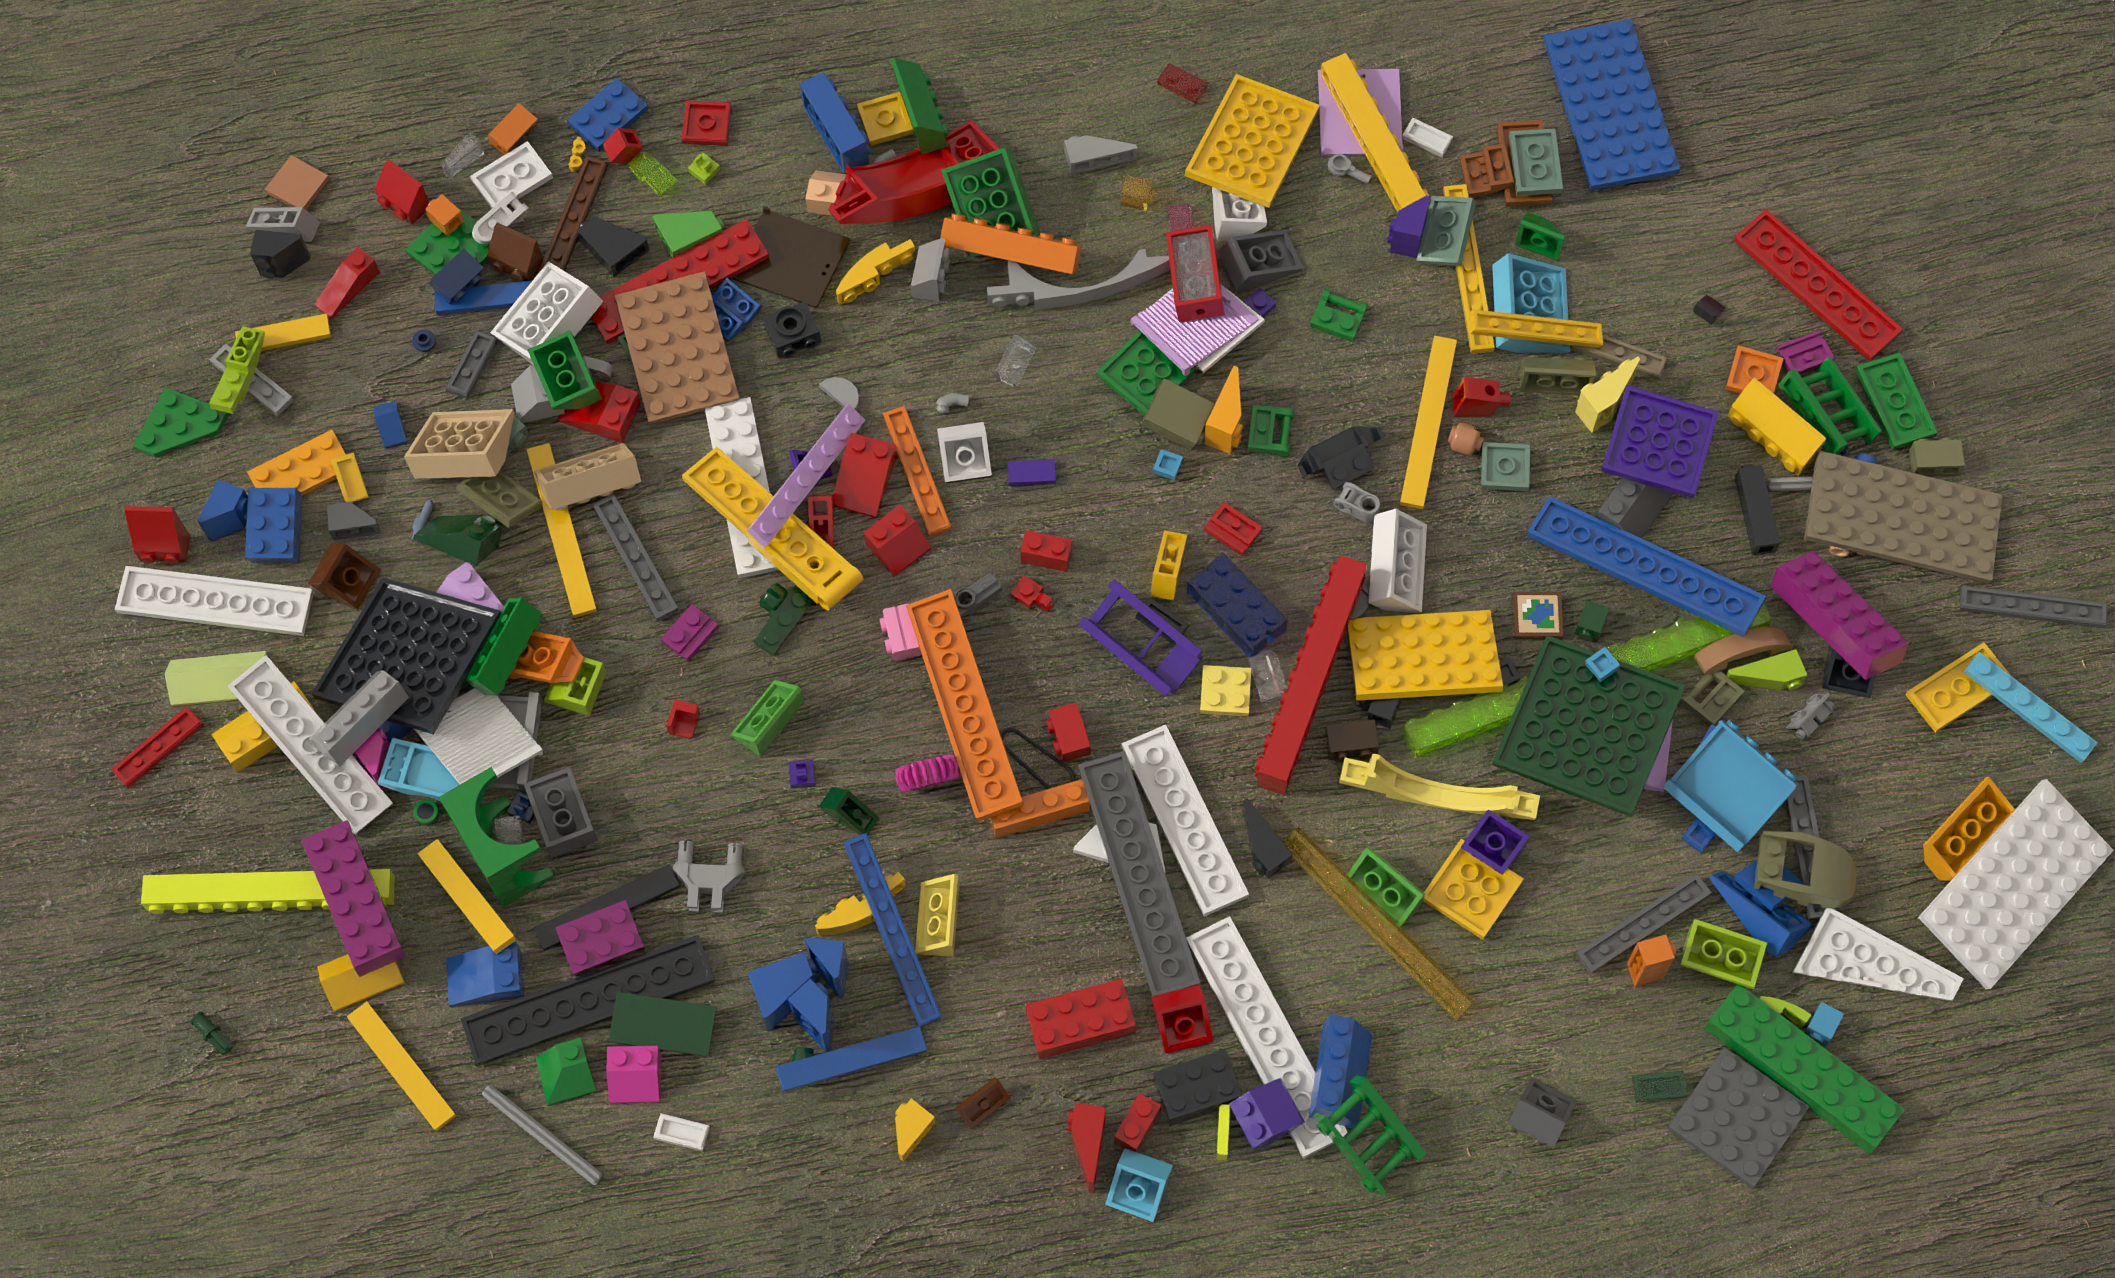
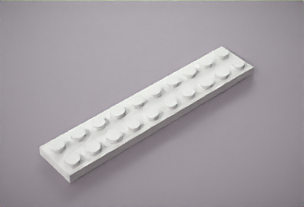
M1229 916L1187 937L1186 940L1193 956L1263 1085L1281 1078L1305 1123L1289 1132L1303 1159L1334 1144L1329 1136H1324L1316 1127L1318 1122L1308 1117L1315 1071L1231 917ZM1335 1125V1128L1342 1136L1347 1133L1345 1126Z

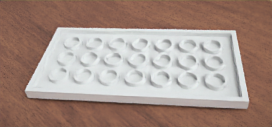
M2047 779L2041 780L1918 918L1985 989H1991L2114 850Z

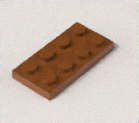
M1543 120L1497 123L1498 144L1505 143L1513 180L1514 173L1509 132L1544 129ZM1515 181L1514 185L1504 189L1506 207L1551 205L1552 194L1516 196Z

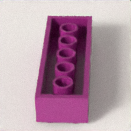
M1814 551L1777 566L1771 588L1865 680L1903 662L1909 642Z
M346 820L302 839V844L358 976H364L405 958V952L349 821Z

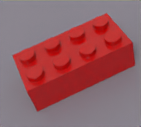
M1122 979L1025 1004L1028 1023L1039 1059L1136 1033V1024Z

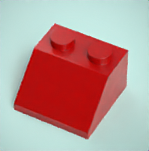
M388 159L374 189L378 197L377 202L383 208H390L394 211V215L400 221L404 222L406 220L413 225L426 212L425 208L429 204L424 187L419 181Z
M901 505L897 506L863 532L867 547L894 577L931 550V546L919 526Z
M1200 985L1151 996L1154 1016L1165 1054L1214 1042L1206 1000Z

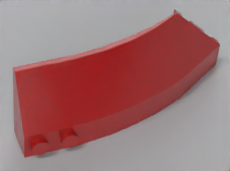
M970 120L949 132V136L945 137L948 144L947 147L923 155L920 148L903 155L869 165L853 168L847 165L845 179L838 186L835 193L836 200L834 203H831L828 209L829 213L839 224L885 223L911 218L951 205L953 203L941 170L999 150V148Z

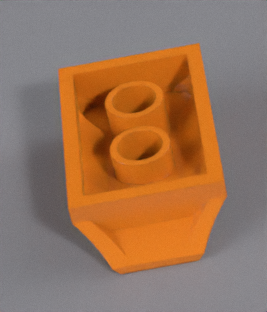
M534 631L528 640L526 649L521 652L516 661L515 669L508 677L510 679L526 678L548 683L573 682L584 662V656L578 651L571 638Z

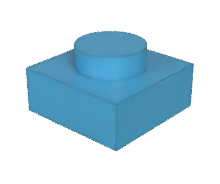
M1161 449L1154 465L1153 473L1175 481L1183 462V456Z
M1606 647L1585 660V665L1600 682L1620 669V664Z

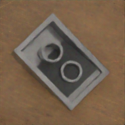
M1286 230L1230 237L1218 251L1236 291L1256 288L1304 269Z
M570 767L524 784L551 858L598 841Z

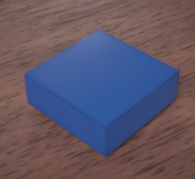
M1697 818L1681 839L1699 853H1702L1716 836V833Z

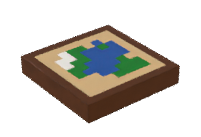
M1513 592L1514 639H1545L1547 635L1563 639L1561 592Z

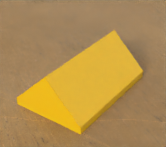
M348 954L317 966L320 983L334 1012L405 983L397 961L361 977L358 976L353 968Z

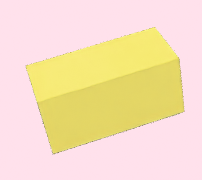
M957 874L921 882L916 954L954 957L959 898V878Z

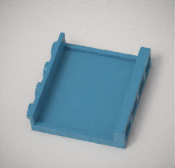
M1730 719L1727 722L1720 720L1716 728L1677 773L1663 785V788L1734 850L1740 852L1799 784L1795 781L1797 776L1787 768L1783 771L1776 765L1778 760L1768 752L1764 755L1757 749L1759 744L1750 736L1743 737L1738 732L1740 728Z

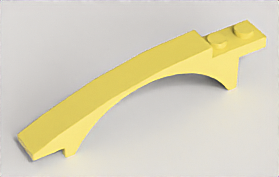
M1372 754L1369 763L1345 757L1339 780L1341 784L1384 793L1387 798L1483 815L1489 809L1500 817L1535 820L1540 795L1518 791V787L1512 785L1496 788H1472L1431 781L1395 767L1378 754Z

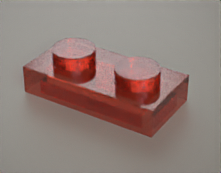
M1171 63L1167 64L1157 79L1158 85L1197 104L1208 86V82Z

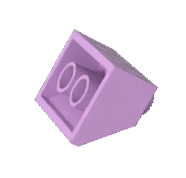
M467 562L451 572L436 592L500 611L504 608L473 567Z

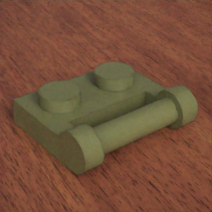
M1719 670L1704 675L1688 694L1682 695L1680 703L1711 726L1718 723L1745 691ZM1713 680L1717 681L1719 684L1700 704L1695 701Z

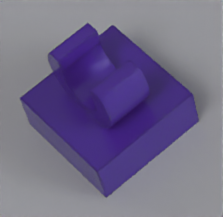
M813 760L789 762L791 788L815 786Z

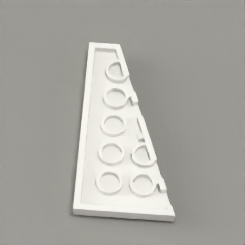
M1826 908L1792 972L1946 1001H1953L1964 979L1832 908Z

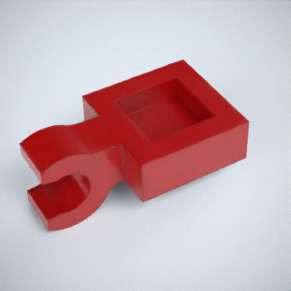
M1025 575L1010 592L1011 598L1029 609L1036 604L1044 611L1049 612L1053 606V603H1051L1053 599L1043 593V586Z

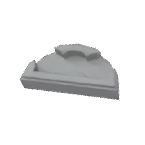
M833 377L819 383V388L843 408L850 404L857 411L859 395L857 388L852 382L845 378Z

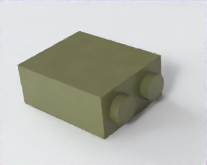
M1164 378L1157 388L1141 425L1191 450L1196 444L1200 445L1205 436V432L1202 430L1215 403Z

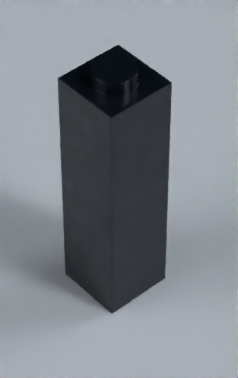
M1744 465L1738 468L1735 482L1752 555L1775 553L1780 542L1762 465Z

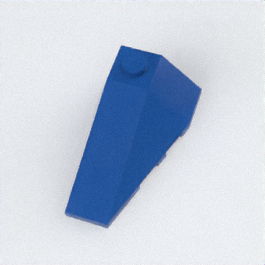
M1721 871L1712 874L1709 879L1753 938L1767 942L1765 952L1777 957L1789 952L1813 925L1786 905L1784 909L1777 907L1770 911L1734 880L1735 877L1729 873Z

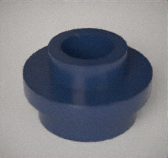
M420 330L414 334L412 343L416 350L429 352L435 346L436 338L431 331ZM427 338L425 342H420L421 339Z

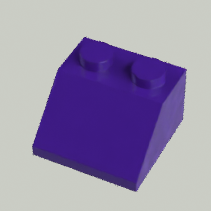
M1424 196L1400 209L1397 218H1392L1387 243L1391 244L1390 253L1417 258L1428 213L1430 196Z
M1488 809L1462 844L1461 849L1503 875L1513 866L1524 851L1530 836Z
M1281 1078L1252 1089L1229 1103L1252 1148H1266L1305 1123Z

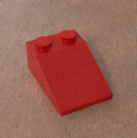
M595 382L602 400L582 409H564L565 414H561L558 418V422L623 443L641 402L637 391L616 384Z
M855 433L850 434L834 490V507L877 518L898 457L896 444Z
M125 506L124 511L133 551L140 561L144 563L165 561L169 564L187 562L190 534L173 507Z
M1075 1103V1109L1069 1110L1068 1131H1072V1141L1088 1192L1094 1194L1106 1122V1107Z

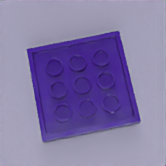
M1627 385L1601 471L1694 498L1719 412Z

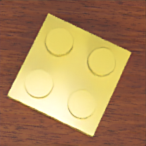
M1203 665L1200 714L1249 717L1251 668Z

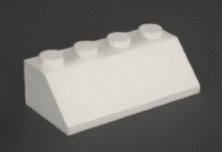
M1398 509L1374 515L1369 603L1384 611L1421 613L1427 524Z

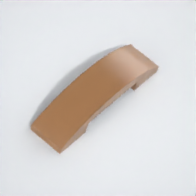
M1756 628L1748 630L1745 637L1732 634L1698 651L1694 654V658L1706 675L1726 669L1730 661L1768 651L1770 655L1790 650L1793 646L1781 628Z

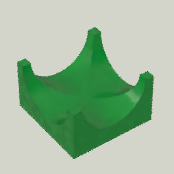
M492 767L439 796V799L498 901L504 908L555 877L549 867L539 871L518 869L530 857L541 851L535 839L519 845L502 844L492 839V833L498 819L509 809L511 804L505 796L495 802L480 806L487 787L498 778Z

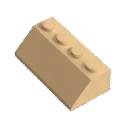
M624 443L534 471L546 504L551 510L557 511L566 509L568 505L576 502H588L592 497L598 495H610L614 490L620 488L630 489L636 483L641 482L635 456Z

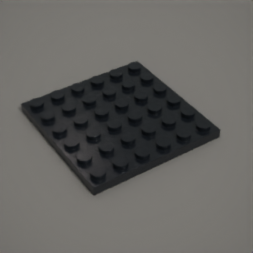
M382 577L311 694L317 700L342 707L376 672L383 670L397 680L409 696L387 721L434 735L464 684L500 617L501 611Z

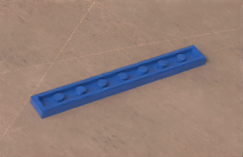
M867 833L843 842L918 1027L942 1018Z

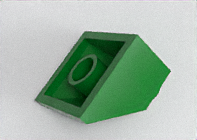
M1527 212L1520 222L1515 246L1558 261L1565 235L1542 215Z
M581 1037L556 1044L536 1057L547 1106L597 1092L586 1047Z

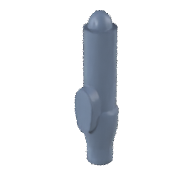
M432 500L425 502L420 516L414 520L411 538L413 542H418L413 539L414 534L427 524L434 507Z

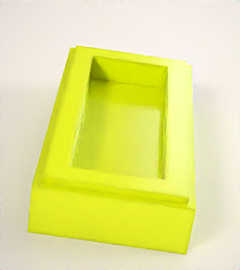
M1221 1104L1219 1106L1217 1159L1227 1161L1230 1105Z

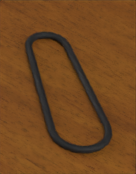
M1009 728L1001 733L1002 740L1004 735L1008 732L1017 733L1019 736L1024 738L1026 741H1028L1041 752L1046 754L1052 760L1057 762L1063 768L1068 770V772L1071 775V782L1075 781L1074 772L1070 769V767L1065 765L1063 762L1054 757L1052 754H1050L1048 751L1043 749L1041 746H1039L1037 743L1032 741L1030 738H1028L1026 735H1024L1017 729ZM1004 744L1006 751L1047 789L1051 788Z

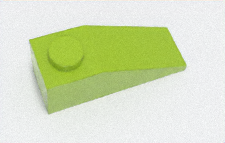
M1797 649L1730 669L1726 676L1738 685L1773 690H1784L1787 688L1795 690L1803 685L1807 673Z

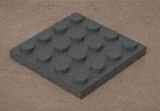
M1724 1047L1667 1129L1753 1189L1810 1106Z

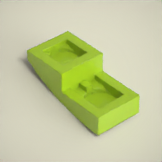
M1765 996L1759 998L1800 1029L1803 1028L1811 1017L1810 1013L1787 1001Z

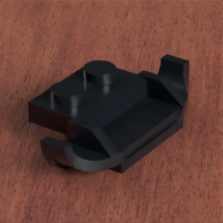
M1380 426L1348 428L1310 447L1301 458L1298 469L1303 478L1322 469L1331 489H1335L1345 482H1349L1375 469L1365 447L1384 438L1385 435Z

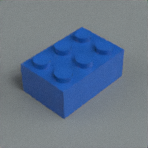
M248 488L245 558L251 563H299L302 493L298 489Z

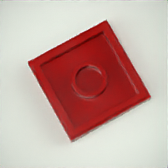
M686 100L682 144L727 146L731 103Z

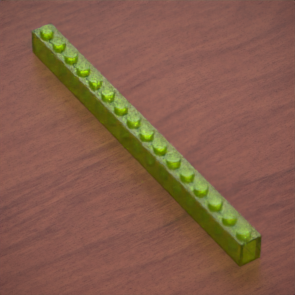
M1765 604L1762 605L1749 630L1769 627L1772 618ZM1695 616V619L1687 622L1686 620H1680L1674 623L1673 627L1665 630L1664 628H1658L1646 637L1636 636L1624 645L1614 644L1608 647L1607 650L1616 660L1651 672L1692 657L1706 646L1735 633L1699 616ZM1529 676L1520 679L1517 684L1512 686L1508 684L1503 685L1502 692L1480 693L1471 701H1458L1451 705L1449 709L1443 711L1442 709H1437L1430 712L1427 717L1421 719L1415 717L1408 720L1404 725L1402 734L1413 758L1509 724Z

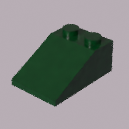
M483 514L437 516L414 534L413 539L477 566L499 547L503 524L493 517Z

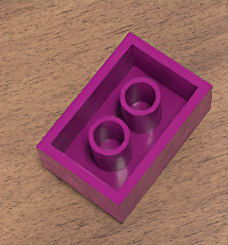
M626 900L555 927L574 976L644 949Z

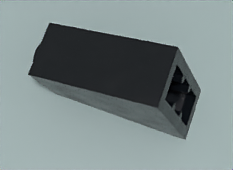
M595 216L589 221L583 222L577 229L580 242L613 277L650 251L647 239L644 236Z

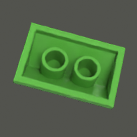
M774 680L730 735L755 754L761 756L805 702L802 689L796 685Z
M1369 846L1365 848L1341 882L1397 931L1423 904L1425 897L1423 891Z

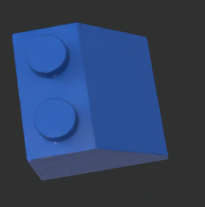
M220 480L217 481L197 520L209 540L214 541L245 528L247 524L248 495L244 489Z

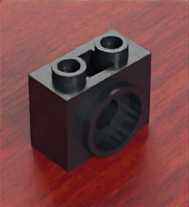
M806 301L794 306L783 307L776 313L763 317L765 330L778 358L792 356L796 351L804 348H813L817 343L821 342L819 329ZM789 326H795V327H796V328H794V329H792V330L786 329V328L789 327Z

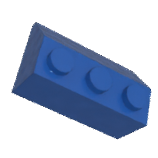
M809 979L788 998L794 1020L825 1052H829L832 1048V1005L829 1002L830 998L827 995V989L820 982L815 984Z

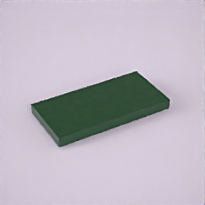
M617 992L608 1042L631 1046H658L660 1050L709 1057L717 1007Z

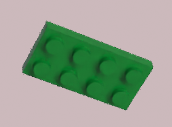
M1900 352L1856 366L1857 376L1892 450L1911 445L1919 439L1936 437L1938 432Z

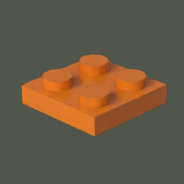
M1738 345L1725 390L1741 394L1750 381L1755 378L1774 394L1784 358Z

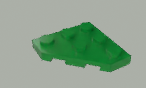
M165 387L133 444V448L149 456L160 457L169 450L181 449L195 444L196 440L209 436L211 438L219 435L229 417V413L210 409V405L206 402Z

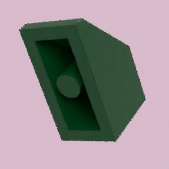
M831 787L819 805L833 820L859 835L865 833L869 835L879 819L873 811L846 789Z

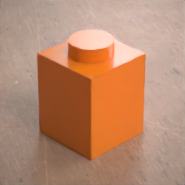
M443 194L437 199H433L425 208L429 220L447 236L464 223L461 211Z

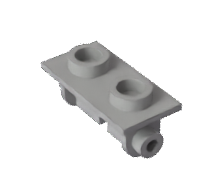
M1814 694L1806 701L1807 706L1791 717V722L1786 729L1795 728L1797 730L1795 734L1798 738H1808L1818 727L1813 718L1815 717L1819 723H1822L1833 712L1834 704L1827 699L1830 694Z

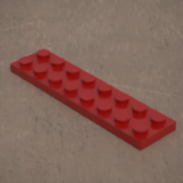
M1767 209L1734 237L1733 241L1867 360L1871 361L1902 333L1903 328Z
M746 218L600 296L603 302L591 317L608 345L617 340V337L625 334L615 295L704 271L709 289H712L723 283L726 278L731 279L734 275H738L770 258L769 254Z

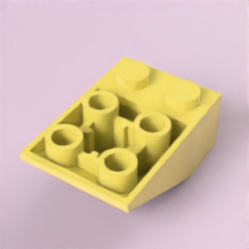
M1639 357L1633 360H1625L1614 372H1606L1598 382L1594 384L1589 383L1581 389L1575 413L1591 433L1611 422L1622 402L1626 386H1630L1634 380L1640 361Z

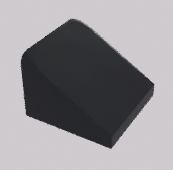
M1706 294L1697 302L1693 312L1712 325L1726 307Z

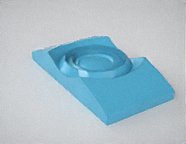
M392 738L378 780L379 785L407 795H421L440 801L439 796L460 785L428 746Z

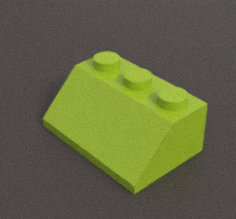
M1694 919L1688 931L1680 965L1754 989L1767 942Z

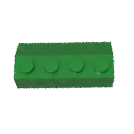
M898 58L890 59L922 155L947 147L948 144L945 137L949 136L946 124L940 123V120L943 119L940 106H934L937 98L934 89L929 90L928 88L931 85L928 72L923 73L920 64Z

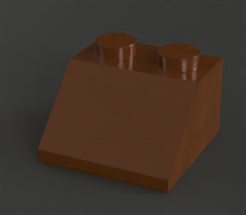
M498 222L495 224L487 253L491 268L499 273L505 272L510 274L513 279L519 282L533 281L543 261L538 241Z
M332 543L308 584L325 596L358 610L381 569L347 544Z

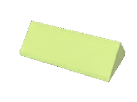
M267 651L170 660L165 671V679L171 706L238 700L227 686L267 655Z

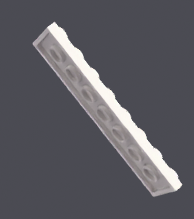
M743 398L706 408L705 412L712 448L714 449L717 446L770 493L751 398ZM727 520L738 578L779 570L749 544L748 538Z
M126 566L115 611L120 614L304 636L314 592L311 588Z
M267 655L227 686L343 822L349 821L355 835L393 805L392 801L352 755L339 767L307 741L324 722Z
M1161 726L1122 743V749L1126 752L1134 774L1203 916L1205 917L1248 898L1249 893L1167 726Z

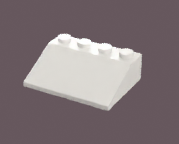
M547 262L490 333L534 365L528 349L569 330L575 337L602 304L603 300L589 286L552 263Z

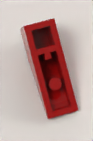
M357 247L340 264L315 302V307L322 313L327 314L332 320L380 273L375 260L361 248Z
M810 494L808 496L809 528L835 550L834 494Z

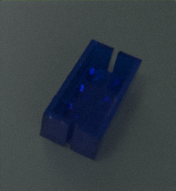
M1224 553L1207 565V571L1203 568L1187 581V593L1250 659L1267 646V640L1271 643L1287 629L1288 619Z

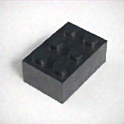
M1226 1049L1156 1071L1153 1075L1169 1127L1219 1111L1221 1104L1229 1105V1103L1242 1096Z

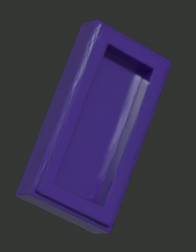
M1055 459L1008 461L1009 486L1056 484Z

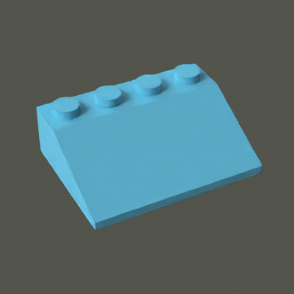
M1509 253L1492 265L1495 312L1568 320L1566 268ZM1496 337V348L1515 353L1570 352V345Z

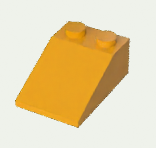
M1233 366L1205 427L1204 444L1231 454L1234 447L1238 448L1242 439L1241 432L1243 429L1241 424L1239 373L1236 366Z

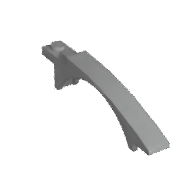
M1146 249L1138 250L1134 259L1119 274L1100 284L1082 288H1066L1047 284L1028 274L1017 262L1009 260V285L987 287L988 306L1003 307L1007 304L1026 305L1034 302L1035 310L1076 305L1114 295L1169 271V255L1147 257Z

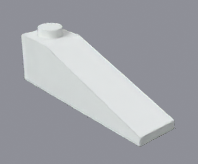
M1212 187L1214 225L1217 241L1227 242L1230 237L1254 234L1266 227L1267 219L1264 206Z

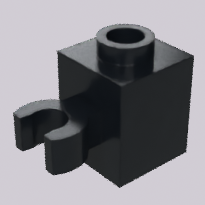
M1401 698L1355 699L1357 701L1356 706L1369 709L1368 720L1375 719V724L1391 729L1401 705Z

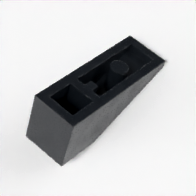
M1247 798L1243 801V814L1254 861L1252 864L1260 875L1264 874L1269 879L1291 863L1292 853Z

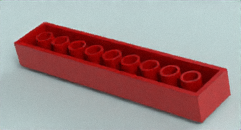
M1342 555L1339 556L1337 562H1332L1328 574L1330 575L1328 583H1325L1323 586L1320 604H1317L1315 607L1312 625H1309L1307 628L1304 646L1300 647L1296 659V667L1290 673L1287 688L1289 691L1284 690L1279 712L1275 713L1272 722V735H1267L1263 746L1264 757L1259 756L1255 767L1258 787L1284 796L1286 794L1347 631L1350 617L1353 615L1365 582L1366 563Z

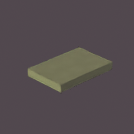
M500 470L496 476L467 478L457 486V490L508 528L542 507L540 499Z

